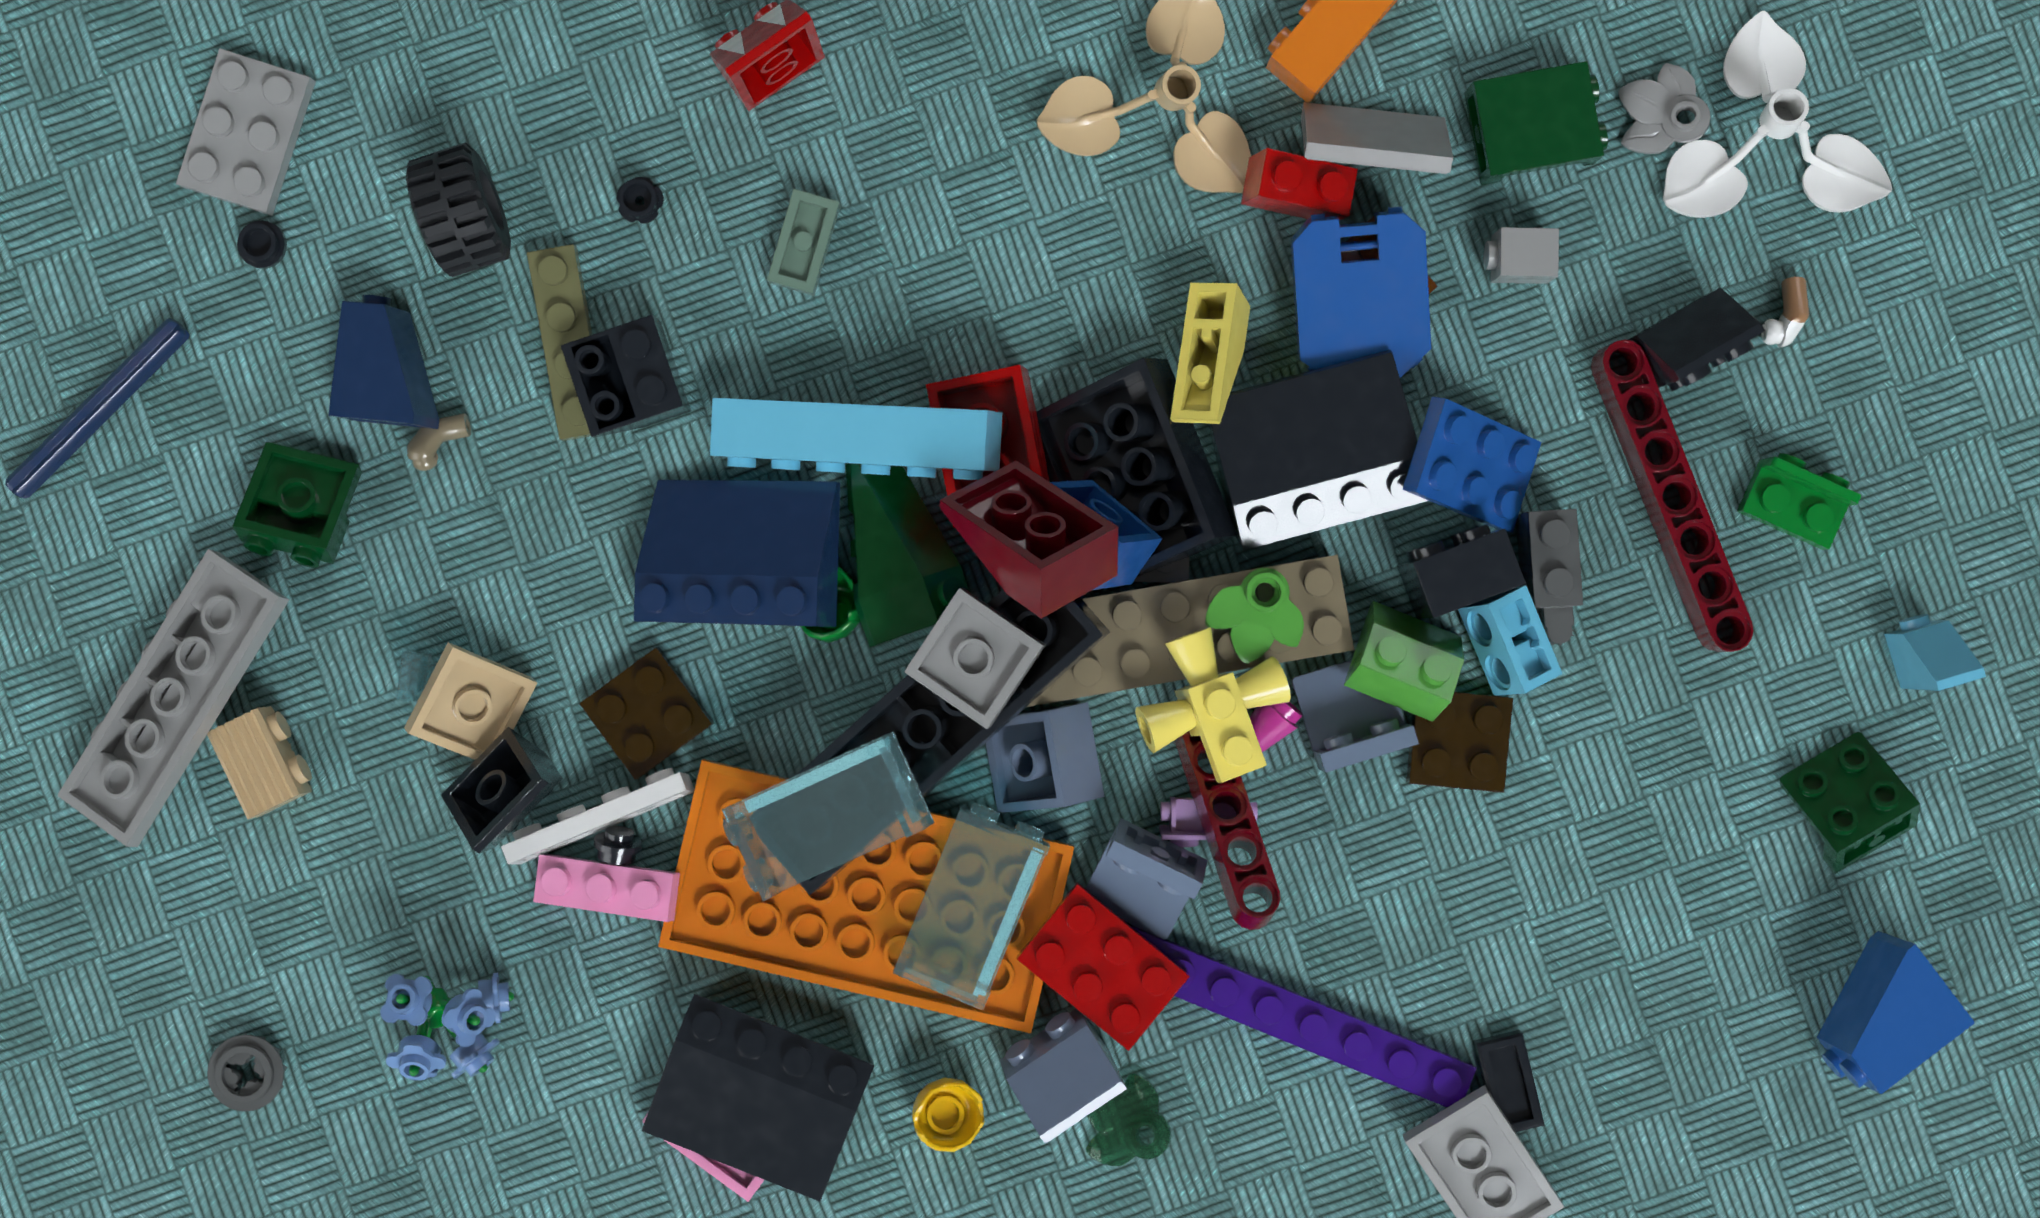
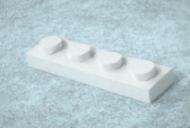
M668 768L646 777L647 786L630 792L628 786L604 794L601 796L603 804L587 811L584 805L567 809L557 814L559 822L542 829L540 823H536L512 833L515 841L501 846L508 864H523L539 857L540 854H547L605 830L609 826L617 825L694 793L695 789L690 776L681 772L674 774L673 769Z

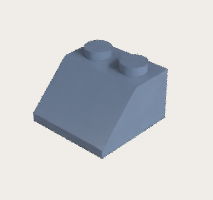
M1088 702L1021 712L986 742L998 813L1067 807L1105 797Z
M1076 1008L1070 1013L1063 1012L1053 1017L1043 1031L1030 1040L1023 1039L1016 1042L1008 1049L1006 1055L1000 1059L1007 1082L1045 1144L1127 1089L1109 1049L1086 1016Z

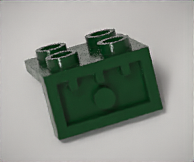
M1861 732L1850 735L1780 777V786L1825 841L1823 860L1834 874L1917 826L1920 802Z

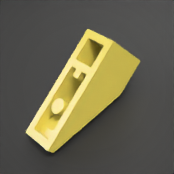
M1190 283L1170 417L1172 422L1220 424L1244 353L1250 305L1237 283Z

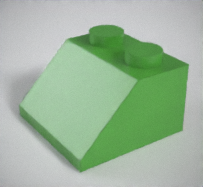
M1373 601L1367 613L1344 686L1433 722L1452 701L1464 663L1462 638L1459 635Z

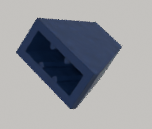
M362 295V302L342 301L328 416L356 422L439 430L440 420L410 312L391 307V298L377 295Z

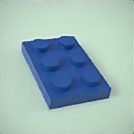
M1432 397L1402 490L1483 524H1488V526L1495 529L1505 528L1506 532L1513 533L1542 442L1451 400Z

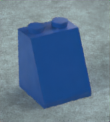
M1877 931L1869 938L1818 1033L1817 1039L1826 1049V1052L1822 1054V1058L1838 1077L1843 1078L1846 1075L1856 1087L1860 1088L1864 1085L1879 1094H1883L1975 1024V1022L1916 944Z

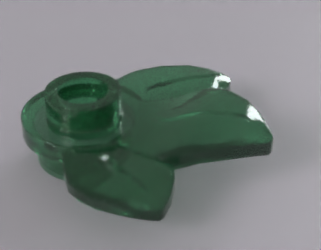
M1134 1073L1130 1074L1126 1079L1125 1086L1127 1089L1122 1094H1118L1087 1115L1090 1123L1098 1133L1087 1145L1086 1152L1092 1159L1110 1166H1122L1131 1161L1135 1156L1142 1159H1154L1162 1155L1170 1145L1172 1137L1171 1127L1166 1118L1159 1113V1095L1149 1081ZM1142 1126L1149 1127L1153 1131L1154 1140L1152 1143L1147 1144L1140 1139L1139 1130Z

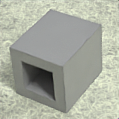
M1501 227L1491 236V241H1486L1483 255L1485 270H1491V283L1548 284L1557 278L1559 267V228Z

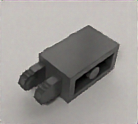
M1577 509L1521 513L1518 515L1516 526L1519 566L1526 582L1524 585L1528 588L1550 644L1561 646L1563 643L1571 641V636H1574L1572 634L1574 631L1572 629L1574 625L1573 606L1583 605Z

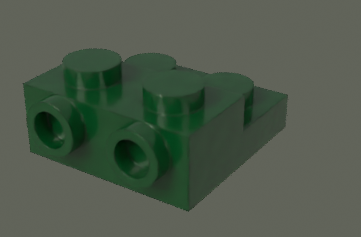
M266 442L232 525L240 540L244 542L243 546L247 550L262 556H272L274 549L291 553L290 558L294 562L311 568H317L320 561L334 564L350 522L346 513L362 474L359 464Z

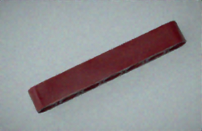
M1619 340L1597 351L1591 363L1592 375L1696 636L1700 643L1708 650L1717 652L1740 651L1752 639L1753 624L1647 357L1642 348L1634 341ZM1613 352L1621 354L1627 361L1628 367L1624 376L1617 375L1610 368L1609 359ZM1631 396L1637 397L1644 404L1645 413L1641 421L1635 420L1628 413L1627 403ZM1649 440L1655 441L1662 449L1663 455L1658 465L1649 462L1645 456V447ZM1668 484L1674 486L1680 495L1679 504L1674 510L1667 507L1663 501V491ZM1686 529L1693 531L1697 537V548L1692 554L1685 552L1680 542L1681 535ZM1705 573L1709 574L1715 583L1714 593L1708 599L1702 596L1698 587L1699 579ZM1724 617L1729 620L1733 629L1732 636L1725 643L1720 641L1716 633L1717 624Z

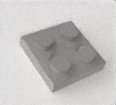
M959 588L904 672L975 722L989 729L1046 644L965 588Z

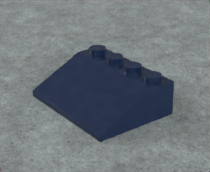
M657 480L635 571L634 621L836 627L840 482Z

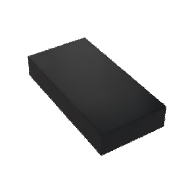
M1515 1030L1473 1040L1483 1085L1486 1086L1514 1130L1520 1132L1545 1126L1523 1032Z

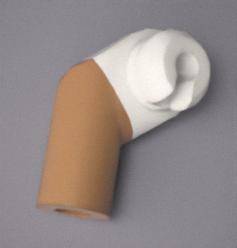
M1790 277L1782 281L1784 311L1779 320L1768 319L1762 325L1765 331L1761 333V338L1767 345L1777 344L1781 348L1791 344L1808 319L1807 284L1803 277Z

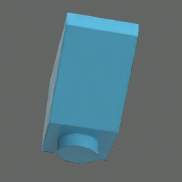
M1928 614L1918 615L1899 621L1900 630L1884 634L1901 689L1941 691L1986 677L1983 666L1949 620L1930 621Z

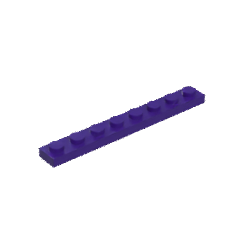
M1130 925L1189 973L1190 977L1174 995L1175 997L1444 1107H1449L1466 1096L1477 1069L1473 1064L1170 940L1158 938Z

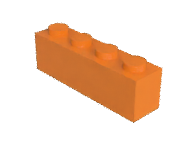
M1307 0L1298 12L1303 17L1293 31L1285 26L1268 46L1267 49L1272 55L1266 69L1306 103H1310L1398 0Z

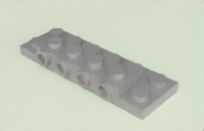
M208 549L178 599L169 606L166 618L156 635L144 647L141 659L129 679L117 691L116 700L104 720L93 730L91 741L57 796L126 847H138L289 599L220 552Z

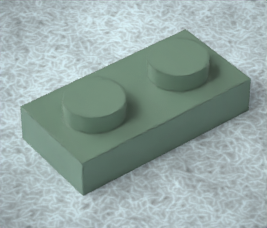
M793 188L767 277L768 283L808 295H815L841 207L840 202Z

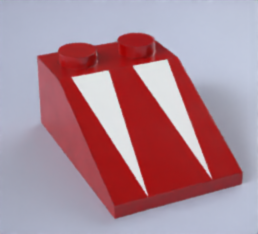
M785 0L779 5L777 2H772L764 6L755 14V22L741 32L735 29L723 35L715 43L716 49L710 53L716 67L748 112L825 58L812 18L806 10L791 0Z

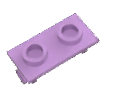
M1170 797V802H1161L1160 819L1161 821H1169V825H1159L1162 840H1170V842L1180 847H1196L1199 845V840H1207L1193 798ZM1250 802L1255 819L1257 821V802ZM1217 803L1213 805L1214 812L1220 818L1232 819L1236 817L1234 808L1229 804Z

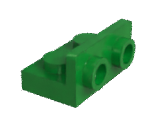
M1779 453L1778 457L1759 460L1736 512L1821 550H1829L1848 507L1858 505L1862 495L1848 489L1851 483L1842 477L1830 473H1822L1821 476L1805 470L1807 463L1797 457Z

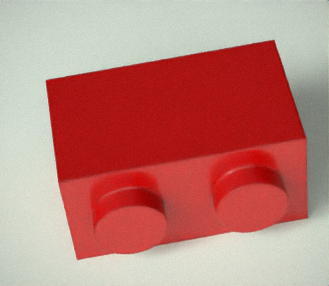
M1266 148L1249 157L1241 204L1304 219L1310 218L1312 214L1324 213L1325 217L1337 216L1339 220H1342L1350 215L1358 169L1326 161L1308 160L1304 156Z

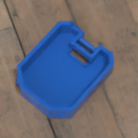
M1402 206L1388 207L1386 212H1375V222L1339 225V218L1337 216L1325 217L1324 213L1312 214L1291 238L1298 355L1300 360L1308 365L1307 369L1309 371L1391 350L1399 377L1401 378L1407 371L1417 366L1423 360L1422 357L1431 350L1426 231L1402 211ZM1376 235V239L1340 242V237ZM1378 248V258L1341 261V251Z

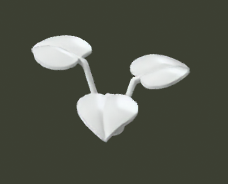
M1761 11L1750 19L1737 33L1728 48L1723 63L1724 80L1734 95L1742 99H1750L1762 94V99L1767 105L1760 115V127L1730 159H1728L1725 149L1720 144L1710 140H1696L1683 145L1675 152L1667 166L1662 200L1671 210L1689 217H1714L1731 210L1743 198L1748 187L1746 176L1734 166L1766 135L1773 139H1786L1795 132L1799 136L1802 157L1811 164L1802 175L1803 190L1808 199L1822 210L1837 213L1852 211L1888 196L1892 191V185L1884 167L1876 156L1864 144L1848 135H1826L1818 142L1814 154L1811 152L1808 137L1810 124L1804 121L1809 112V103L1806 96L1796 89L1805 76L1806 59L1804 53L1793 37L1780 28L1766 11Z

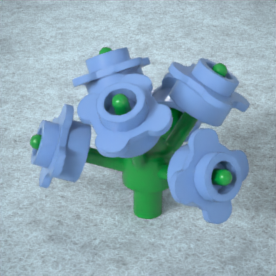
M498 972L493 973L492 979L478 980V989L469 988L463 994L453 998H449L444 989L436 988L429 976H420L415 980L405 979L401 974H393L386 980L385 988L388 993L386 1004L380 1010L382 1019L387 1023L407 1020L410 1025L418 1026L416 1035L404 1037L400 1041L397 1053L392 1052L387 1055L386 1064L389 1067L399 1069L402 1076L412 1080H425L429 1077L437 1076L438 1069L445 1067L446 1058L441 1054V1048L430 1036L432 1029L444 1026L460 1046L449 1056L457 1067L451 1076L455 1079L467 1071L470 1077H473L479 1072L484 1073L487 1071L488 1065L495 1059L491 1051L500 1041L498 1038H495L488 1042L481 1032L485 1027L492 1026L494 1022L496 1024L501 1023L502 1012L510 1011V1001L514 999V994L509 992L508 982L499 983Z

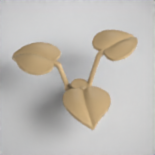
M1159 0L1148 15L1146 38L1148 45L1154 52L1162 55H1171L1170 63L1173 67L1157 80L1154 90H1150L1142 96L1112 108V92L1102 81L1092 76H1076L1068 79L1053 92L1045 108L1037 118V127L1043 136L1054 146L1065 152L1078 156L1099 155L1108 151L1119 140L1120 128L1115 116L1122 115L1156 100L1166 110L1178 111L1183 109L1185 111V125L1190 132L1177 140L1173 151L1174 166L1180 178L1188 186L1203 192L1243 193L1248 161L1251 154L1241 127L1233 118L1219 111L1207 113L1200 119L1197 125L1194 122L1196 105L1192 101L1200 92L1201 81L1197 72L1187 66V64H1203L1217 55L1222 47L1225 36V24L1216 0Z

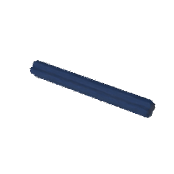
M171 318L166 319L6 478L5 485L19 498H29L189 339L188 331L178 321Z

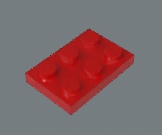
M1079 883L1075 884L1016 957L1020 963L1128 1051L1190 977L1189 973Z

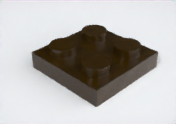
M659 647L654 648L579 703L635 780L644 776L715 724Z
M1454 692L1451 703L1433 722L1413 714L1412 725L1414 726L1419 744L1409 747L1406 783L1504 793L1513 698Z

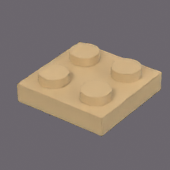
M448 642L404 729L410 735L476 760L507 727L514 730L537 682L530 676Z

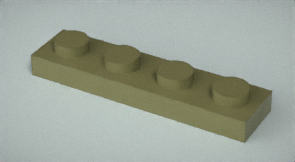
M574 244L527 252L559 440L567 441L590 437L591 435L560 346L592 335L578 249Z

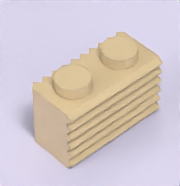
M271 706L253 709L208 732L207 736L247 819L260 817L312 792L311 786L308 784V781L312 779L310 768L304 758L299 754L295 755L291 749V744L287 741V738L291 737L290 727L284 716L278 711L275 712Z

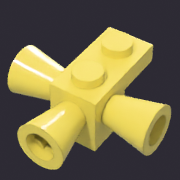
M1211 627L1166 642V647L1190 685L1175 690L1178 699L1176 701L1136 707L1135 712L1139 729L1152 753L1157 752L1189 731L1191 736L1201 737L1217 783L1226 782L1267 766L1247 709L1290 702L1289 684L1277 659L1271 656L1235 679L1233 672L1218 674Z

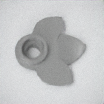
M1665 63L1659 72L1657 82L1652 80H1636L1623 86L1618 91L1624 109L1636 120L1621 140L1622 146L1628 150L1643 154H1659L1674 142L1689 143L1698 140L1709 127L1711 118L1709 107L1701 98L1696 96V85L1692 75L1680 66ZM1682 111H1690L1694 114L1695 119L1689 124H1682L1676 117Z

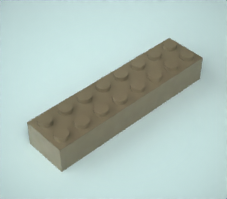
M1338 555L1263 567L1274 569L1285 577L1290 590L1289 600L1302 613L1304 629L1297 647H1289L1274 640L1270 648L1261 657L1246 664L1239 659L1233 648L1230 636L1231 629L1211 628L1218 674L1254 668L1271 656L1275 657L1279 663L1354 650ZM1255 569L1082 599L1108 628L1110 633L1027 707L1185 680V676L1165 643L1208 628L1205 625V616L1214 596L1223 588L1241 585L1243 579ZM1267 583L1259 584L1255 590L1256 597L1262 602L1269 601L1273 596L1272 587Z

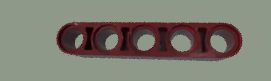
M1188 731L1174 740L1230 913L1234 921L1242 928L1249 930L1260 929L1270 922L1279 906L1281 898L1280 890L1243 780L1239 776L1223 783H1217L1214 774L1204 772L1198 765V761L1208 759L1201 737L1191 736ZM1217 803L1229 804L1234 808L1236 817L1232 819L1220 818L1214 812L1213 805ZM1232 848L1244 849L1249 853L1252 863L1248 865L1235 864L1228 856V850ZM1248 893L1260 895L1264 898L1267 909L1262 912L1250 910L1246 907L1243 896Z

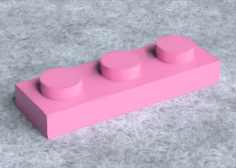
M540 854L533 902L670 922L674 921L680 873L629 865H614L601 861L553 854Z

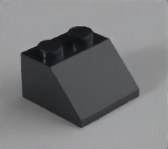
M507 727L441 794V797L472 850L480 854L496 847L510 832L515 830L519 823L542 799L552 792L553 788L563 778L544 751L510 727Z

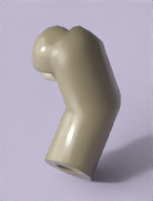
M466 413L439 418V430L420 428L407 445V456L412 460L413 466L417 470L427 471L437 465L438 455L436 451L443 442L471 436V426Z

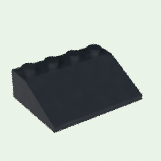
M1391 350L1230 392L1220 424H1209L1227 509L1238 534L1235 537L1243 550L1428 501L1402 490L1418 441Z
M1143 357L1036 411L1050 482L1093 480L1163 538L1137 577L1200 553L1238 535L1194 424L1172 422L1170 419L1176 379L1168 359ZM1097 589L1092 591L1093 593L1102 591L1104 589Z
M694 994L673 1044L642 1131L820 1202L871 1076L874 1064Z

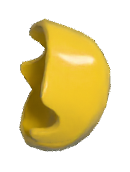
M944 1077L928 1083L918 1093L913 1104L912 1120L918 1138L935 1151L955 1152L971 1144L985 1123L983 1098L975 1089L961 1079Z

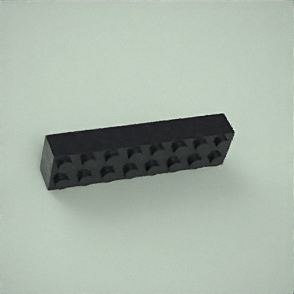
M1004 590L987 603L1046 644L989 729L984 728L907 675L791 780L886 737L892 749L759 808L746 820L809 895L825 886L1110 633L1108 628L1080 597L1042 619L1007 595Z

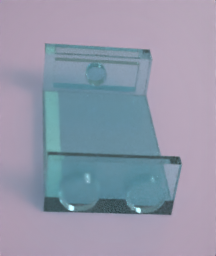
M894 732L722 809L726 818L723 820L725 834L733 846L739 847L746 862L743 870L747 883L754 892L759 891L763 901L772 898L787 888L904 836L907 838L934 823Z
M973 803L970 810L962 806L959 810L893 974L983 1010L990 995L992 983L1044 857L1048 854L1050 843L1042 840L1044 831L1020 821L1017 822L1015 828L997 821L1000 813Z

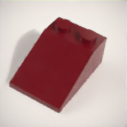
M1017 460L940 499V509L1006 594L1041 619L1118 576V526Z

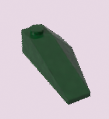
M846 463L848 509L854 514L855 539L850 541L851 557H856L858 583L853 585V597L869 647L935 626L958 589L965 588L968 591L969 589L958 560L910 478L907 476L903 466H891L890 475L861 474V464Z

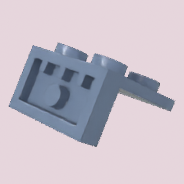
M1352 659L1293 677L1291 680L1317 767L1325 773L1419 744L1414 726L1404 722L1400 708L1344 686Z
M1121 818L1085 889L1125 922L1165 940L1171 933L1189 897L1195 899L1204 881L1208 860L1172 842L1162 840L1161 837Z

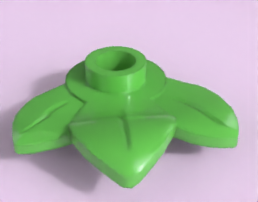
M1271 568L1255 569L1243 579L1241 585L1221 589L1208 606L1205 616V625L1207 627L1231 629L1230 636L1233 648L1239 659L1246 664L1261 657L1270 648L1274 640L1289 647H1297L1304 629L1301 611L1289 600L1290 590L1287 580L1280 572ZM1261 583H1267L1273 589V596L1267 602L1258 600L1255 594L1256 587Z

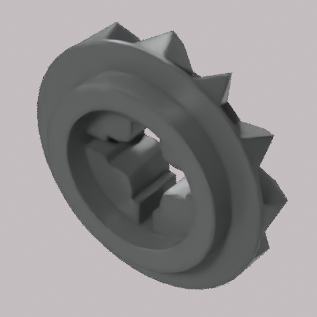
M245 1033L232 1037L217 1047L210 1058L207 1077L211 1091L222 1104L237 1111H254L271 1103L284 1087L283 1079L287 1067L282 1063L280 1048L273 1047L266 1041L265 1036H253ZM255 1057L253 1070L260 1074L259 1077L262 1079L253 1078L241 1088L243 1072L238 1070V1066L235 1065H244L251 1058Z

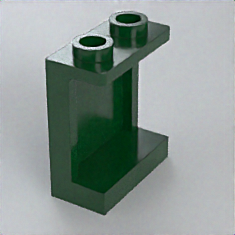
M1587 61L1473 81L1464 92L1481 185L1500 182L1505 176L1578 163H1582L1583 166L1594 165L1604 156V150L1607 149V129L1603 121L1598 122L1595 103L1599 101V84L1594 74L1590 75Z

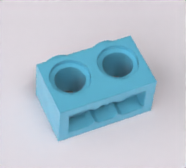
M1526 585L1458 609L1494 696L1525 694L1563 674Z

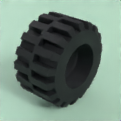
M462 143L409 160L407 163L406 183L416 221L433 258L449 276L455 277L509 259L511 248L510 233L500 198L483 160L468 143Z

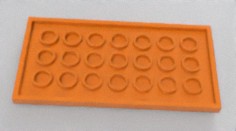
M701 760L675 871L680 873L674 921L663 923L658 947L1032 1033L1043 981L1020 963L1016 957L1061 903L1074 845L912 808L825 886L809 895L746 821L757 810L749 813L745 801L785 784L791 779L711 760ZM1033 845L1044 849V852L987 991L984 994L974 988Z

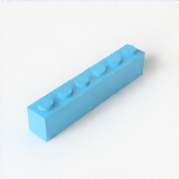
M713 398L710 456L727 457V466L756 468V458L771 459V469L800 470V461L816 462V471L845 473V463L861 464V474L890 475L891 466H906L907 476L936 478L937 468L954 469L953 479L979 480L983 478V471H997L1000 469L1003 413L970 409Z

